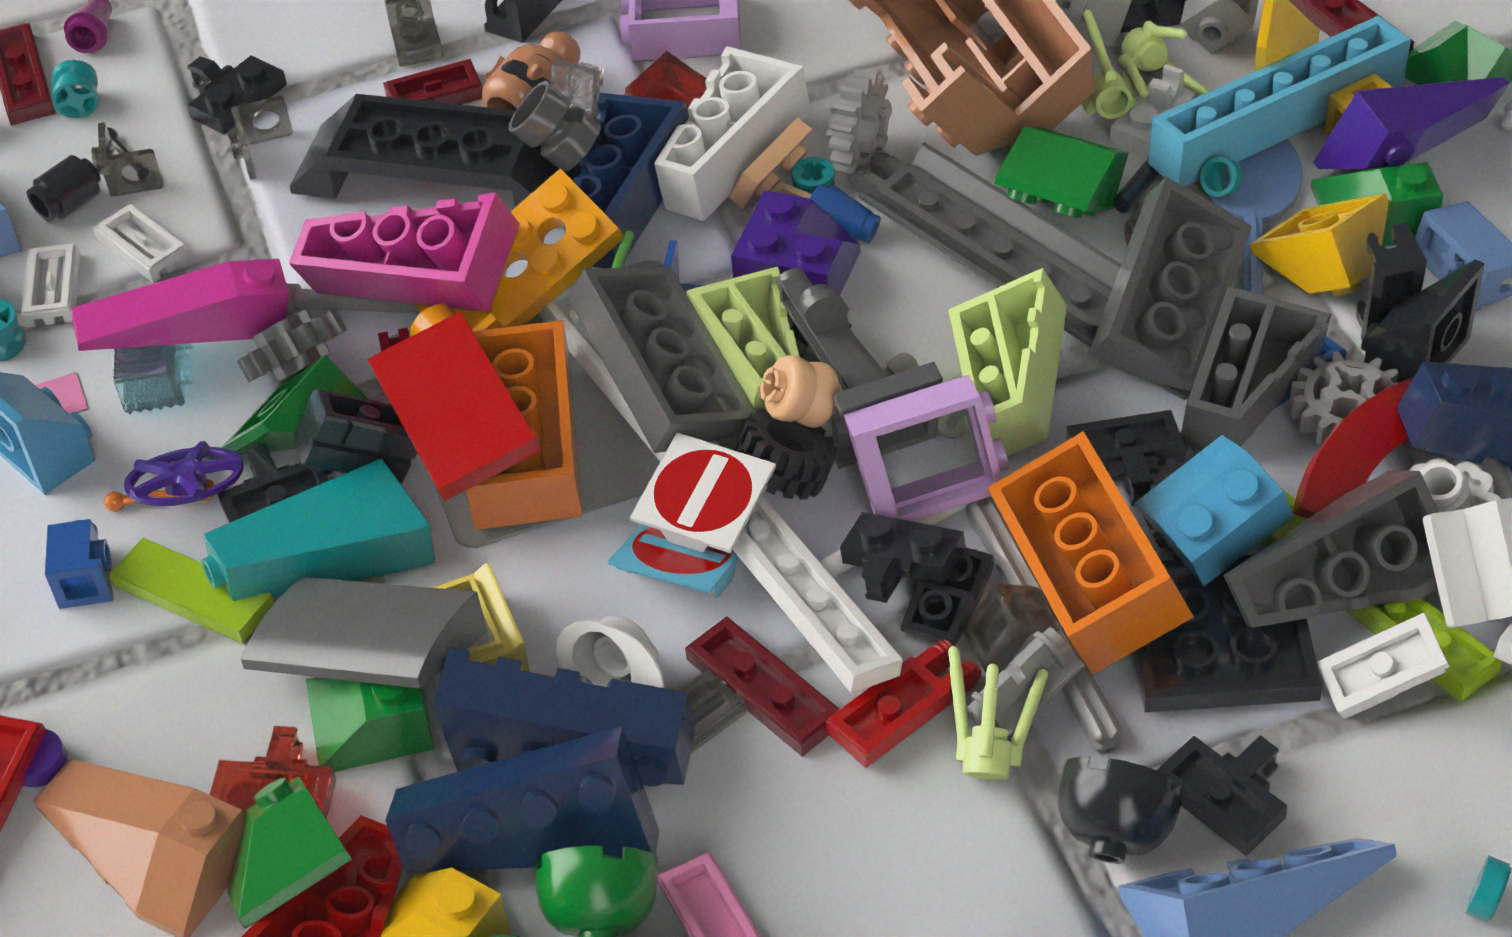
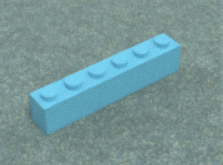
M1378 15L1152 117L1148 164L1164 178L1168 177L1185 187L1200 180V172L1203 165L1214 157H1225L1239 162L1325 122L1329 95L1373 73L1392 87H1400L1404 82L1411 39Z

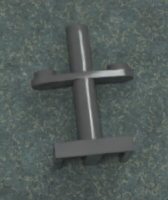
M789 269L777 278L776 285L780 291V301L809 345L800 357L808 362L814 361L829 364L836 371L839 383L842 386L843 391L833 394L832 438L835 441L834 446L838 447L835 463L838 469L858 463L843 414L941 384L943 378L935 362L888 376L850 330L844 300L835 290L829 289L825 284L813 285L803 269ZM939 417L877 436L881 455L936 438Z

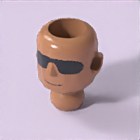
M551 32L541 40L539 45L527 44L517 47L506 59L500 56L493 69L485 74L487 80L482 90L484 107L516 110L526 95L535 86L546 80L569 98L572 83L569 72L579 64L581 50L576 40L565 32Z

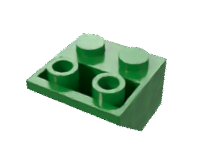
M1024 126L997 172L994 184L1009 188L1007 197L1030 204H1036V201L1045 203L1052 201L1055 202L1053 208L1055 212L1076 218H1082L1083 215L1095 217L1096 211L1113 209V199L1117 195L1129 152L1038 126Z

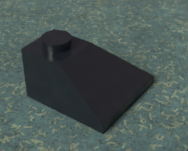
M1476 259L1396 305L1381 323L1373 322L1367 329L1361 343V350L1365 351L1364 362L1369 364L1376 358L1382 359L1380 370L1385 372L1396 369L1399 372L1397 383L1414 378L1423 362L1450 363L1470 339L1485 263Z

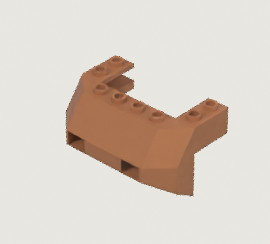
M849 0L859 10L864 6L868 7L883 21L891 33L886 37L888 43L903 58L907 56L909 59L904 64L905 68L920 84L928 86L926 89H923L909 76L902 82V85L912 98V101L908 104L909 109L924 125L929 126L934 122L937 132L953 148L961 144L976 156L1014 144L1024 126H1038L1053 130L1095 91L1092 48L1055 0ZM987 11L995 17L1006 32L995 44L978 22Z

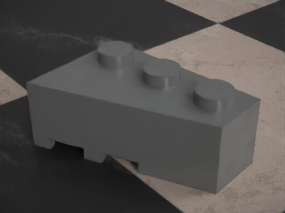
M1228 286L1186 404L1181 429V436L1185 446L1203 450L1218 437L1224 435L1241 447L1290 391L1292 381H1297L1298 370L1301 367L1309 368L1312 365L1313 358L1319 357L1322 354L1332 314Z

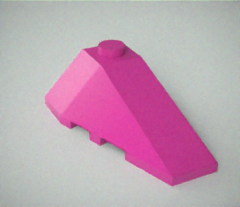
M280 259L228 261L71 308V317L78 351L253 339V336L286 319L289 291Z

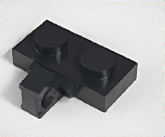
M252 55L235 68L231 65H226L221 69L215 61L201 56L187 66L193 79L192 85L199 90L200 94L188 104L191 118L223 135L287 85L284 70Z
M1172 410L1066 426V441L1084 431L1112 480L1123 481L1124 492L1131 507L1135 506L1134 503L1142 498L1145 493L1151 491V485H1153L1151 475L1153 473L1159 474V465L1167 464L1166 460L1170 457L1177 462H1183L1185 458V444Z
M265 443L246 450L254 477L244 480L243 484L224 490L217 495L228 523L325 483L329 479L327 475L315 473L306 465H301V462L292 466L288 464L276 468Z
M866 512L860 514L840 545L842 563L863 567L864 569L862 578L865 579L866 599L887 603L902 577H912L945 584L966 549L964 531Z
M1261 735L1238 757H1234L1229 752L1221 756L1196 736H1193L1157 769V771L1174 778L1172 789L1183 786L1184 794L1181 806L1245 856L1286 819L1287 804L1269 792L1270 783L1267 781L1278 768L1276 758L1279 749Z

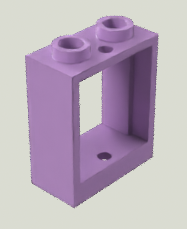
M621 0L623 14L620 15L622 43L631 44L633 61L721 55L726 46L741 50L739 0ZM719 6L720 15L644 20V10Z
M969 375L843 414L873 514L914 521L991 496L987 487L1002 479L1001 471L1009 469L1008 459L1001 439L992 440L988 424L997 422L989 393L987 390L978 392ZM964 409L978 461L891 489L876 437Z

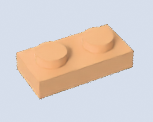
M797 117L742 173L729 198L740 208L744 209L756 196L761 198L764 190L770 191L781 180L777 174L783 168L790 173L793 166L804 158L808 150L802 145L812 131V128Z

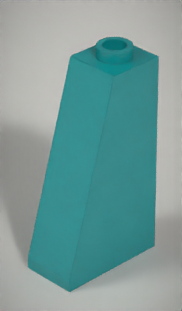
M382 458L204 533L208 557L201 559L203 570L211 586L214 589L224 586L233 601L267 592L272 593L273 597L282 596L302 577L355 581L423 567L435 562L430 524Z

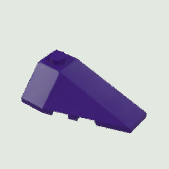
M1505 77L1359 90L1354 95L1313 163L1318 169H1368L1403 165L1486 119L1510 83Z

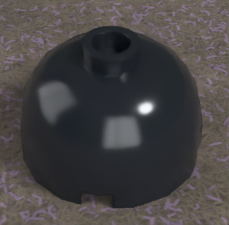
M1078 756L1067 759L1059 786L1058 807L1062 822L1076 840L1090 846L1088 853L1090 857L1107 863L1124 864L1126 855H1142L1158 848L1173 831L1180 813L1184 794L1182 785L1172 789L1174 778L1147 766L1124 760L1109 758L1107 769L1088 768L1091 756Z

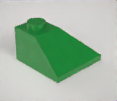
M1428 162L1379 168L1311 180V189L1318 206L1386 193L1389 206L1382 247L1396 245L1393 243L1392 228L1396 224L1407 223L1415 237L1424 211L1441 208L1443 193Z
M325 355L281 382L221 448L234 451L238 455L246 454V450L265 443L269 452L297 449L294 442V432L302 414L306 413V405L314 389H322L364 399L368 398Z
M320 677L306 679L318 766L321 775L435 749L423 686L421 688H411Z
M299 776L289 783L285 778H280L265 786L254 796L257 803L246 811L227 890L237 918L244 929L352 860Z

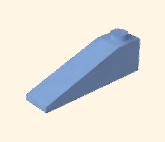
M1355 838L1286 851L1283 853L1285 864H1281V861L1278 859L1249 860L1245 858L1228 861L1229 874L1214 872L1195 875L1194 870L1190 868L1122 884L1118 888L1122 902L1144 937H1284L1391 861L1397 854L1395 844Z

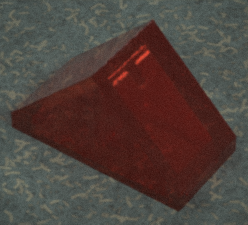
M666 51L625 88L624 95L682 101L686 103L688 111L694 98L701 99L706 91L705 80L707 78Z

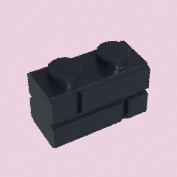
M322 389L313 390L306 405V413L302 414L294 432V442L301 465H306L313 472L322 475H329L333 471L348 473L382 458L398 482L402 484L411 467V459H415L417 454L391 404Z

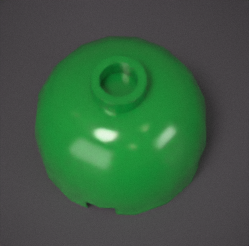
M603 846L570 847L546 852L541 855V861L536 860L535 888L538 906L545 920L557 931L565 935L574 937H616L631 933L646 921L656 900L658 858L648 851L623 847V859H620L617 856L604 855Z

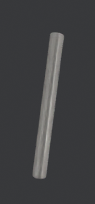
M992 496L968 503L966 512L989 554L993 555L994 565L1031 634L1033 635L1036 631L1043 633L1049 627L1053 628L1065 640L1066 644L1064 647L1084 662L1066 635ZM1085 664L1061 690L1093 749L1098 752H1104L1121 744L1122 728L1092 673Z

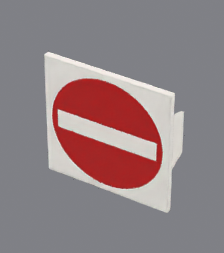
M676 433L634 508L630 520L660 530L668 542L704 553L707 546L731 553L773 474L776 464Z

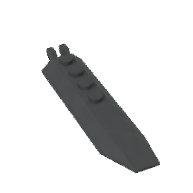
M925 142L919 148L912 163L908 162L905 164L894 156L880 151L871 158L872 161L870 162L875 173L869 172L868 169L863 167L858 168L850 175L853 188L856 189V192L860 193L858 194L859 199L997 288L1043 268L1067 304L1064 331L1091 347L1121 266L1119 262L1024 203L1007 197L1006 192ZM1153 382L1183 400L1191 393L1189 390Z

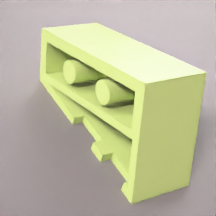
M778 267L686 291L688 298L755 412L756 410L764 409L768 413L760 393L761 381L766 383L763 375L767 369L786 355L800 357L794 331L790 330L788 312L780 301V291L776 285V280L780 276Z
M1043 268L948 310L962 376L969 375L978 392L988 391L997 422L988 424L992 440L1001 439L1006 456L1048 439L1067 304Z

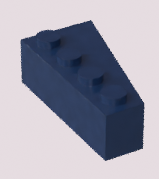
M600 93L597 101L599 113L595 119L601 123V129L591 149L580 161V175L575 177L573 182L608 216L623 235L628 230L634 233L630 246L631 251L663 201L654 163L676 127L685 124L689 115L686 103L682 101ZM621 242L592 267L611 268Z
M1423 362L1397 406V411L1413 448L1482 464L1484 459L1489 457L1497 459L1500 463L1509 467L1510 472H1512V368Z
M449 647L433 705L457 772L622 726L643 785H684L696 729L686 692L613 678L609 681L607 687L594 685L587 678L580 676V672L557 668L556 676L552 677L521 671L522 661L498 657L496 666L469 661L470 651Z
M622 726L397 788L385 819L406 873L432 872L447 868H454L457 871L535 868L536 860L541 861V855L546 852L580 846H603L604 855L617 856L620 859H623V847L637 848L651 852L656 856L659 836L657 822Z

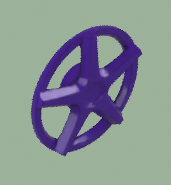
M200 441L193 448L171 451L149 460L137 459L134 462V469L125 478L124 489L126 494L135 502L150 506H175L200 501L226 490L240 478L244 468L242 457L234 451L210 447L206 441ZM204 457L222 458L220 460L202 462ZM224 470L233 471L223 482L209 489H204L207 485L206 474ZM145 473L158 475L135 487L136 482ZM165 487L167 494L180 497L154 498L147 495Z

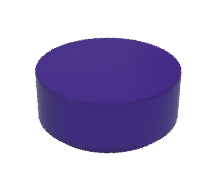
M46 729L47 732L24 774L26 781L23 786L41 787L47 785L68 761L67 751L55 732Z

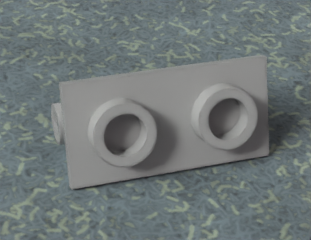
M1051 627L1043 633L1036 631L1033 634L1034 640L1012 660V663L1005 670L1003 669L998 674L995 727L1008 731L1007 741L1014 735L1028 693L1039 669H1046L1048 671V678L1036 713L1085 666L1084 662L1064 647L1066 644L1065 640ZM984 689L980 693L974 692L971 695L973 701L966 708L968 716L979 726H981Z

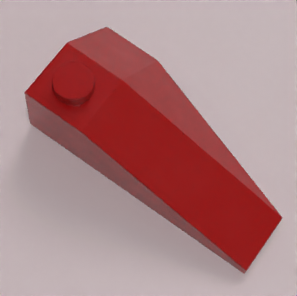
M361 815L339 837L340 842L352 860L255 922L242 937H380L404 869L388 826Z

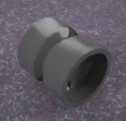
M546 80L535 86L519 104L511 118L508 130L531 148L540 145V154L565 172L576 166L591 149L600 132L601 123L579 105L570 108L569 98Z

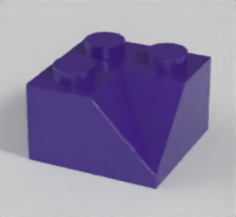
M764 190L731 255L733 278L778 267L780 275L789 269L801 268L805 271L813 285L825 284L829 289H833L841 295L861 252L860 244L812 199Z

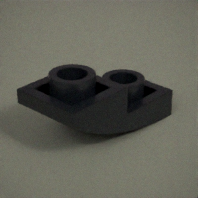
M966 547L945 584L919 579L901 623V631L940 642V640L944 641L945 639L955 646L972 618L995 564L993 555Z

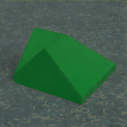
M1454 21L1409 52L1405 78L1417 85L1505 77L1510 83L1512 82V51L1470 26Z

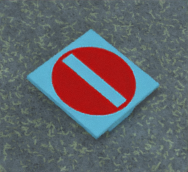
M641 524L611 556L608 564L616 566L617 569L625 570L627 573H636L705 593L712 592L715 588V596L718 598L732 582L739 557L733 549L731 553L707 546L704 553L668 542L660 530Z

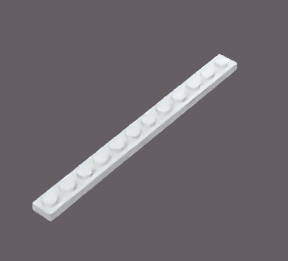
M575 281L538 314L545 322L563 320L569 352L653 452L568 299L577 282ZM716 440L709 442L715 445H719ZM653 452V454L658 458V460H659L660 462H661V460H662L664 454L666 453V452H659V453H654V452ZM761 494L733 547V551L850 693L899 677L903 661L900 655Z

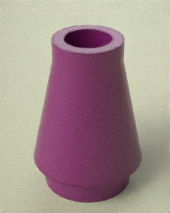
M87 0L86 4L66 19L64 34L71 48L80 53H92L105 46L108 40L110 15L112 14V5L108 0Z

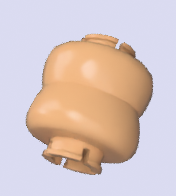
M792 355L780 358L772 367L767 369L763 375L766 383L761 381L760 385L761 398L764 400L766 410L771 417L779 421H795L803 426L812 428L819 427L828 421L833 415V394L843 391L836 371L829 364L814 361L808 362L801 357Z

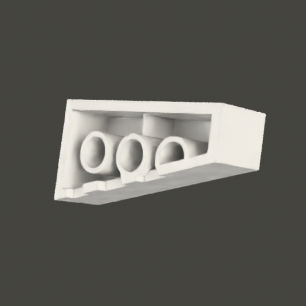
M726 46L721 54L722 65L719 70H712L705 80L707 89L701 99L694 98L688 108V120L685 124L676 127L654 163L665 210L705 221L730 195L742 173L797 117L804 121L812 113L803 66Z

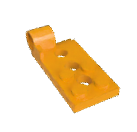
M560 168L511 211L520 225L489 312L451 308L444 303L432 306L414 304L421 313L414 320L410 328V337L460 311L472 331L525 325L579 278L583 269H590L621 242L624 235L608 216ZM557 227L566 228L561 240L554 244H544L545 236L549 231ZM518 260L528 261L523 273L516 277H506V272L512 263Z

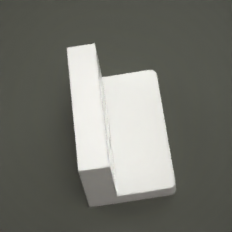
M1512 498L1494 500L1466 509L1424 516L1423 525L1447 627L1455 628L1512 617Z

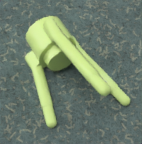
M1085 10L1083 16L1101 67V72L1094 77L1095 91L1081 105L1088 115L1098 112L1104 118L1115 119L1123 116L1130 108L1137 105V100L1133 94V82L1127 70L1123 72L1122 76L1114 71L1091 10Z
M1146 21L1143 27L1135 28L1125 36L1121 47L1122 55L1118 58V63L1126 68L1140 97H1148L1149 91L1138 69L1148 72L1159 68L1163 70L1166 64L1176 67L1167 60V45L1161 37L1183 39L1187 36L1186 30L1157 26L1151 21ZM1184 72V86L1195 92L1198 96L1210 92L1206 87Z
M952 646L948 654L958 740L955 761L963 762L962 774L965 776L984 780H1009L1010 767L1021 768L1023 746L1048 678V671L1044 668L1037 671L1010 742L1007 741L1008 731L995 727L999 668L996 664H989L987 666L981 726H974L972 737H970L960 650L958 647Z

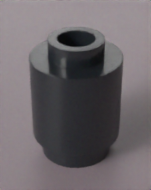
M69 155L34 179L33 186L27 190V197L34 210L46 221H52L56 217L63 219L100 193L98 183L101 181V177L96 167L88 159H80L77 156Z

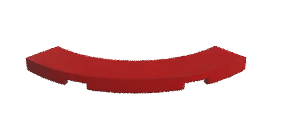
M1413 378L1386 388L1351 411L1332 429L1331 434L1323 442L1319 451L1314 454L1306 468L1297 491L1293 514L1308 519L1341 496L1365 484L1375 468L1392 450L1410 440L1397 411V406Z

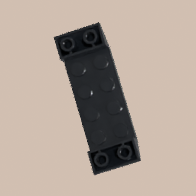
M355 94L321 124L289 187L291 194L336 199L350 172L512 191L516 207L556 173L559 168L540 154V145L531 148L508 130L509 123L516 110ZM580 162L569 171L564 172L572 181L580 175Z

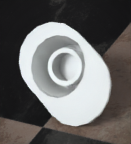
M607 616L596 622L576 621L564 627L557 638L556 656L560 668L580 672V676L587 678L594 685L607 687V684L613 678L666 689L662 671L657 664L659 660L657 648L651 643L645 631L632 620L619 616Z

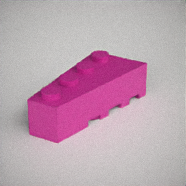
M496 192L480 194L478 201L459 203L456 198L436 201V207L412 210L408 205L390 207L389 212L382 215L368 216L363 211L307 219L301 229L289 265L316 293L430 306L444 303L451 308L489 312L520 223Z

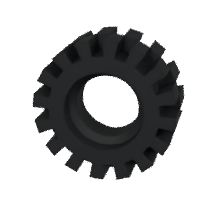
M764 409L756 410L755 414L751 413L748 416L734 451L776 464V468L766 485L768 486L766 492L775 495L776 490L783 493V498L793 499L794 494H796L800 500L808 499L809 495L816 497L822 491L837 457L838 447L834 446L835 441L832 436H824L826 430L821 426L812 428L803 426L795 421H779L771 417Z

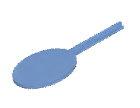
M1288 139L1237 162L1244 172V182L1239 191L1228 197L1209 195L1216 206L1252 226L1243 252V290L1263 295V261L1252 254L1249 244L1263 236V222L1281 216L1294 204L1301 188V161L1296 149ZM1226 167V168H1224V171H1225V174H1226V177H1227V180H1228V186H1229V185H1230V180H1229V175H1228V171H1227V167Z

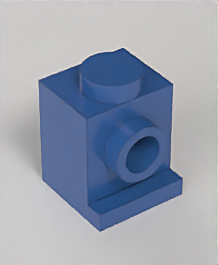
M91 519L47 525L45 577L58 608L113 601V590L106 575V571H111L112 566L109 544L106 539H98V528L92 523Z

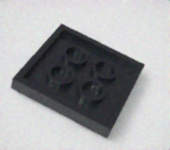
M1244 555L1205 586L1200 583L1182 560L1161 561L1194 617L1134 651L1145 713L1320 701L1322 683L1307 618L1254 628L1247 627L1223 575L1253 555Z

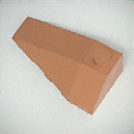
M69 759L33 801L39 812L74 849H78L89 861L98 876L106 884L109 883L124 899L126 906L138 919L175 937H190L229 886L245 817L241 809L192 787Z

